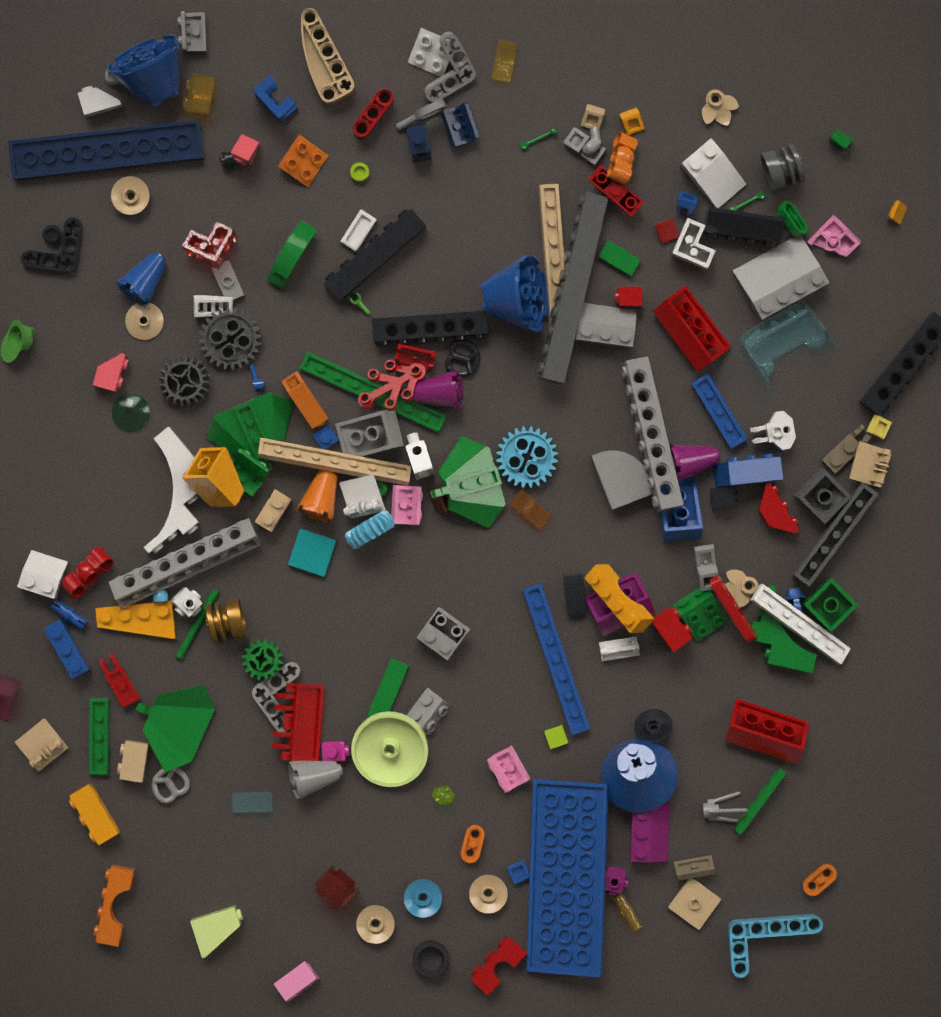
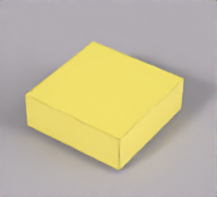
M874 414L866 432L884 440L892 422Z

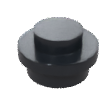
M230 151L221 152L222 156L219 157L220 163L223 168L226 167L227 170H231V167L235 166L233 156Z
M48 225L44 228L42 236L47 243L56 244L61 240L62 232L56 225Z

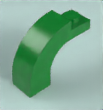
M301 220L280 251L266 280L284 289L297 263L311 244L318 230Z

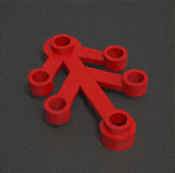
M387 360L384 364L387 372H399L404 375L395 377L381 374L377 369L369 370L368 377L371 382L379 381L388 384L371 393H362L358 398L360 407L365 410L371 409L374 406L375 399L392 391L390 398L385 401V407L388 411H394L397 408V400L401 388L408 381V387L402 391L401 395L404 401H412L417 382L422 381L426 375L425 367L419 363L408 367L398 365L394 360Z

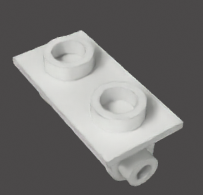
M637 636L599 642L602 661L640 655Z

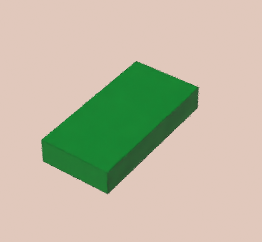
M609 240L598 256L630 277L641 259Z

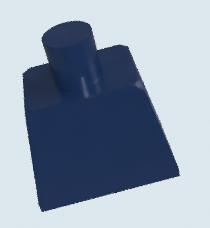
M425 124L405 127L412 162L417 163L431 160Z

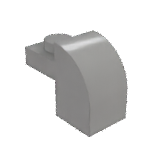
M714 545L694 547L695 567L700 590H713L709 580L719 575Z

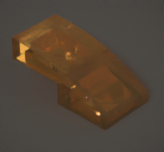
M523 490L509 503L539 530L552 517L547 510Z

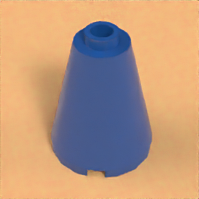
M157 252L156 254H149L116 282V285H119L118 289L132 301L134 299L139 300V305L148 306L166 267L164 256Z

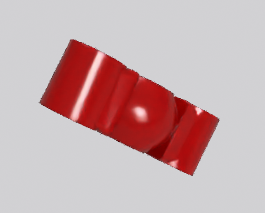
M102 547L94 548L89 553V556L86 557L88 561L80 562L76 566L75 573L71 571L70 574L62 579V587L73 599L81 597L85 590L89 588L87 585L97 581L99 572L104 574L105 571L112 567L113 559Z

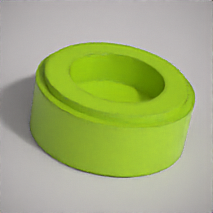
M355 163L350 169V175L354 181L363 182L369 177V168L364 163Z

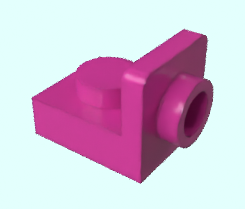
M345 741L322 742L323 761H346V757L349 756V745H345Z

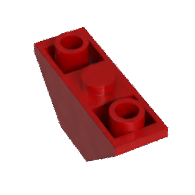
M602 165L588 179L603 196L608 197V200L631 217L644 203L625 185L608 178L607 170Z
M766 482L758 506V512L768 527L797 533L799 531L797 528L799 524L795 517H790L787 512L789 507L785 500L781 501L777 494L780 493L774 483Z

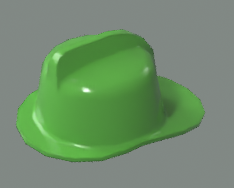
M14 320L11 323L1 344V356L6 363L13 362L20 352L31 348L35 329L23 325L19 320Z

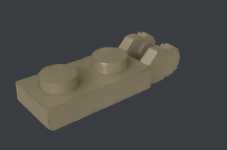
M862 424L851 434H848L822 459L834 474L856 455L859 443L854 437L863 431L864 426ZM870 433L866 434L860 442H868L873 435Z

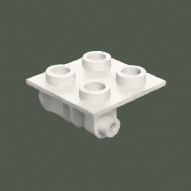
M421 28L407 63L440 77L443 76L449 59L440 45L441 36ZM446 39L447 44L451 47V49L455 48L452 45L451 40Z
M374 474L339 483L347 505L343 510L345 516L348 515L352 519L385 510Z

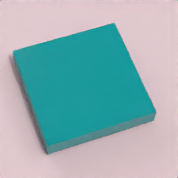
M299 529L288 565L325 577L336 540Z

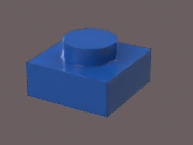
M329 424L313 434L321 449L324 450L339 441Z

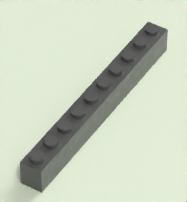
M585 192L578 197V212L572 220V225H574L573 233L569 234L568 244L570 245L563 258L565 266L559 275L561 283L560 287L556 289L554 299L557 300L555 307L553 306L550 312V318H552L551 325H548L546 329L547 341L541 350L543 358L537 367L538 379L559 385L565 382L608 197L591 192Z

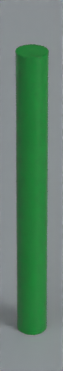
M212 589L179 648L176 657L183 659L206 618V605H213L219 594L218 591Z

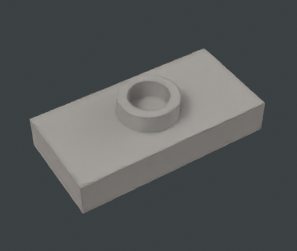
M229 260L212 267L224 297H232L234 301L245 296Z

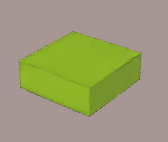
M562 725L544 731L550 749L568 743Z

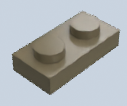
M711 855L674 862L677 881L715 874Z

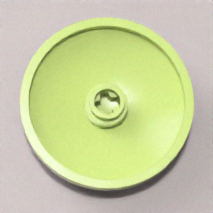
M380 712L368 717L357 728L351 746L353 762L362 776L370 782L384 787L402 786L414 780L425 767L429 751L428 740L421 726L409 716L398 712Z

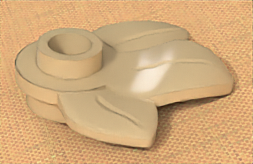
M711 90L706 96V105L702 108L704 122L709 124L715 119L718 123L728 126L731 120V110L739 108L738 102L733 96L724 95L720 90ZM713 96L718 97L719 101L717 103L712 102Z
M727 571L726 575L730 582H727L725 585L738 606L743 607L749 603L751 595H754L758 588V582L753 577H747L743 571ZM748 582L752 584L750 590L745 588V584Z

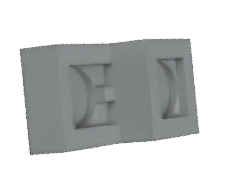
M574 127L563 143L594 166H597L607 150L600 146L595 153L586 155L583 152V146L591 138Z

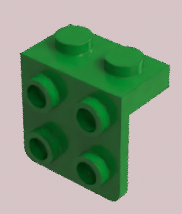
M238 448L232 458V462L244 489V494L251 499L265 481L269 469L264 462L254 459L249 451Z
M700 587L673 605L685 624L692 631L696 641H700L728 621L710 590L701 591Z

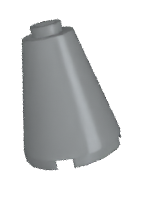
M336 761L288 762L289 779L293 787L296 788V790H292L296 799H301L340 780V776L343 775L342 767L340 764L337 765Z

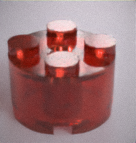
M331 865L316 881L317 887L314 890L320 897H325L329 901V905L337 911L339 908L344 909L360 890L359 888L355 890L353 886L356 883L343 870L339 869L336 871L334 870L336 866Z

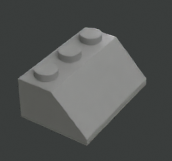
M583 303L575 341L632 348L637 310Z

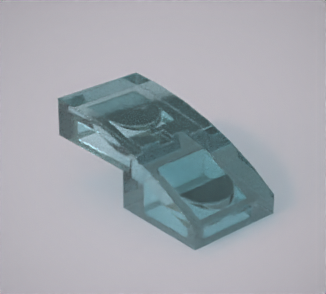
M272 792L232 793L233 813L273 811Z

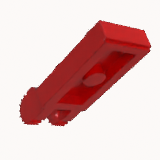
M111 653L109 657L115 666L114 670L110 671L103 659H100L99 663L119 702L125 708L139 700L140 696L123 666H120L114 653Z

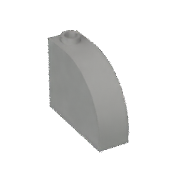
M611 450L591 456L611 510L653 494L652 489L650 490L648 487L647 479L649 475L647 471H645L641 462L632 455Z

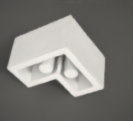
M687 218L671 255L707 270L716 250L698 243L705 225Z

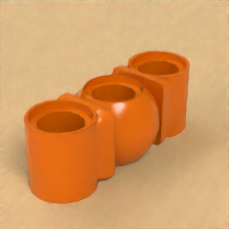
M623 132L617 134L613 142L614 148L610 158L611 164L607 171L608 178L623 185L628 183L632 174V164L635 158L633 153L636 151L638 139Z

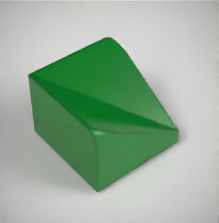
M836 129L830 136L829 141L841 151H844L854 138L848 137L839 129Z

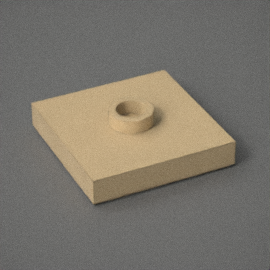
M694 878L687 879L668 905V908L700 930L721 901V898Z

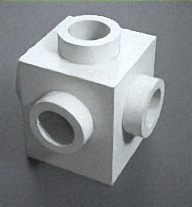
M183 587L171 600L176 606L174 610L182 617L184 615L187 617L192 615L194 617L202 609L200 607L202 602L199 600L201 596L194 590L190 592L186 587ZM187 600L190 602L188 607L186 606Z

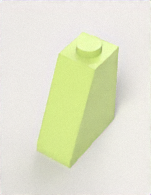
M236 905L191 919L190 922L202 958L210 954L241 925L243 915L241 909H237Z

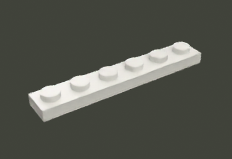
M764 584L758 586L751 598L753 603L836 664L841 665L851 648Z

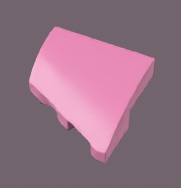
M833 214L807 242L810 245L813 244L847 257L861 243V240Z

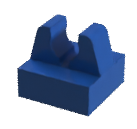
M679 191L676 211L680 213L682 207L687 208V215L690 216L693 210L695 211L698 196Z

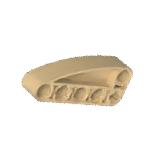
M312 8L305 9L301 14V34L305 58L321 100L327 105H332L354 92V81L318 13ZM308 14L315 16V20L311 23L305 21V17ZM317 31L324 33V37L320 40L314 38V34ZM326 48L333 50V54L329 57L323 55V51ZM340 65L342 71L335 74L332 72V67ZM346 82V84H351L349 86L350 89H341V87H343L342 83ZM332 91L334 92V97L327 100L324 98V93Z

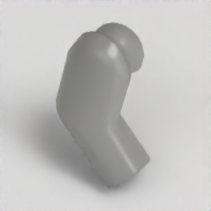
M598 127L590 129L591 139L583 146V152L586 155L595 153L601 146L602 142Z

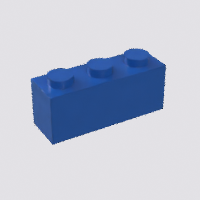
M63 619L44 628L46 635L71 679L91 669Z

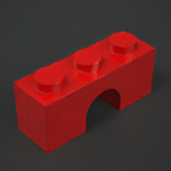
M511 936L508 938L503 937L497 944L498 949L495 952L490 951L484 958V964L481 967L477 965L471 972V981L487 996L501 982V979L494 972L495 965L498 962L506 961L515 967L527 954V951Z

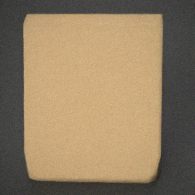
M587 104L580 126L589 129L598 127L600 129L605 109Z

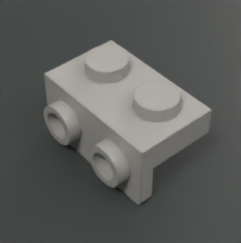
M181 11V17H178V28L182 30V36H178L179 48L182 47L184 53L207 52L205 12L185 13V11Z
M427 687L407 716L415 720L421 726L424 733L429 735L430 732L435 730L439 720L446 715L450 704Z

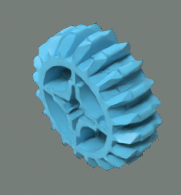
M384 510L346 532L347 543L352 549H357L390 530L395 525L392 515Z

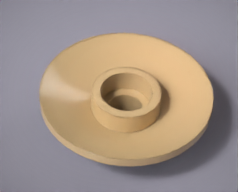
M133 176L118 180L111 191V200L114 207L126 215H135L143 211L148 205L150 198L147 185L141 179ZM133 193L135 195L134 199L129 200L128 194Z
M136 303L128 310L125 324L128 332L133 337L140 340H150L161 332L164 318L161 310L156 305L149 303L148 306L144 307ZM142 317L147 318L146 324H141L140 319Z
M494 875L480 876L470 887V901L480 912H497L507 901L508 892L506 885L500 878ZM486 890L492 891V895L489 897L484 893Z
M371 905L360 912L356 927L363 940L378 944L390 938L394 931L395 921L387 908L380 905ZM378 920L379 926L374 927L372 922Z

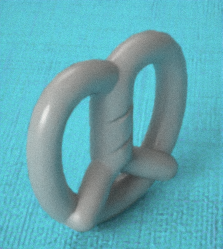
M175 768L166 773L161 769L153 777L152 791L159 802L164 804L171 803L177 796L184 795L190 789V780L180 768ZM168 773L166 777L160 778L164 774ZM174 773L181 776L184 781V787L181 790L177 789L171 779ZM165 783L171 792V796L164 798L159 793L157 784Z

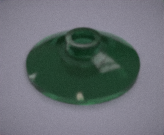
M125 394L115 401L112 407V418L120 429L127 432H135L142 429L148 423L150 407L143 397L137 394ZM128 409H132L134 411V414L132 416L127 415Z

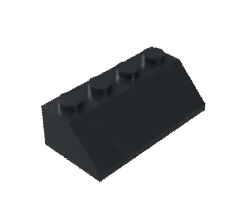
M709 207L705 213L703 234H707L708 238L718 239V236H723L728 241L744 239V243L756 244L757 241L764 242V246L775 247V244L778 245L781 241L786 218Z

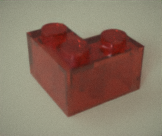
M217 222L209 237L191 230L182 247L186 255L219 270L234 245L237 235L234 229Z

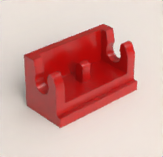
M398 344L395 363L408 367L419 363L425 367L426 371L432 372L436 352Z

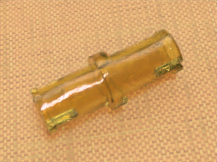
M623 893L616 895L612 900L620 910L621 917L625 918L632 932L640 929L643 925L634 913L635 909L633 906L629 905Z

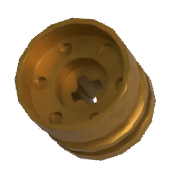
M239 598L226 600V610H222L219 602L215 604L216 612H214L212 604L206 605L207 628L214 644L220 643L219 634H221L223 641L227 642L228 632H231L234 640L247 637L244 613Z

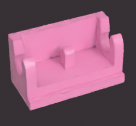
M304 961L274 983L284 1000L290 1001L320 978L309 963Z

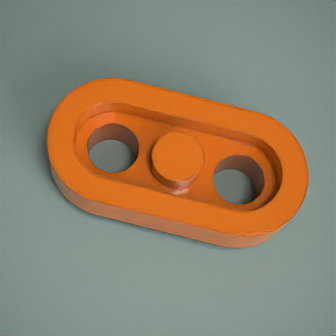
M479 825L469 826L465 833L461 857L467 863L476 862L480 856L485 832ZM473 831H478L479 835L478 837L474 838L472 837L471 833ZM472 849L474 851V854L472 856H468L466 853L467 850Z
M822 864L803 881L802 887L804 892L810 896H816L835 881L837 877L836 869L831 864ZM829 870L830 874L829 876H824L823 872ZM811 882L815 883V887L813 889L809 888V884Z

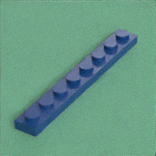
M540 583L525 588L523 592L570 732L573 735L588 730L590 727L542 585Z

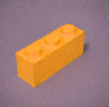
M92 783L69 795L71 798L69 803L74 810L77 809L80 813L79 820L84 827L87 826L90 830L88 834L93 843L97 842L100 845L120 833L119 828Z

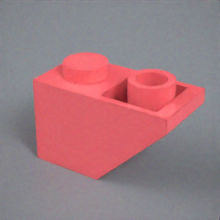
M242 134L231 151L235 162L243 166L246 163L251 165L260 147V143Z
M121 353L98 366L93 385L114 392L121 389L124 378L121 377L122 372L127 370L129 360L126 359L127 355Z

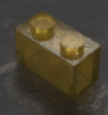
M192 73L191 78L188 77L186 89H189L188 97L185 96L183 101V108H186V113L210 117L216 85L215 77Z

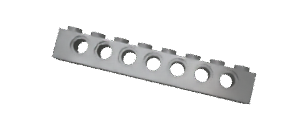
M647 356L627 360L623 363V367H621L622 377L626 378V394L630 397L632 403L630 404V411L636 420L634 428L636 434H639L640 437L639 449L644 453L643 466L649 474L647 482L649 489H652L654 495L652 497L653 507L657 508V512L678 509L684 504L649 358ZM634 375L640 376L642 383H636ZM638 394L645 395L646 402L640 401ZM642 413H649L651 420H645ZM647 431L654 432L655 439H650L647 436ZM652 449L658 450L660 454L658 458L652 455ZM656 468H661L664 471V476L657 475ZM661 486L668 489V495L661 493Z
M248 518L228 528H223L213 535L206 536L193 544H188L180 550L170 552L166 556L153 560L147 565L135 568L125 575L118 576L114 580L109 581L116 602L122 609L158 591H162L260 546L261 543L254 526Z

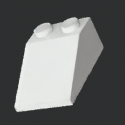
M712 138L680 165L716 208L722 206L746 185L740 174Z

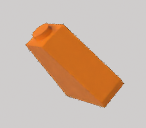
M298 371L281 381L311 428L322 426L328 417Z

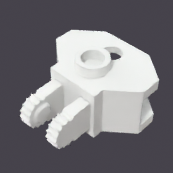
M784 411L774 412L769 422L764 424V426L750 428L751 432L754 433L761 430L766 432L765 438H755L752 440L753 444L771 442L779 450L790 449L796 439L793 419ZM784 427H787V428H788V432H787V433H785V432L783 431V428H784Z

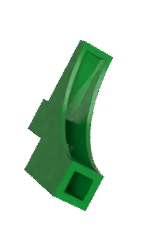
M767 585L769 589L776 593V586ZM759 607L757 612V618H760L759 622L751 620L750 625L757 635V639L753 641L770 644L769 648L766 647L764 652L766 663L813 673L817 654L810 653L798 646L784 631L781 623Z

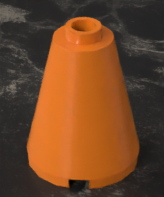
M320 469L298 504L296 511L299 514H302V511L307 513V518L325 523L329 519L330 523H332L335 511L337 475L334 472Z

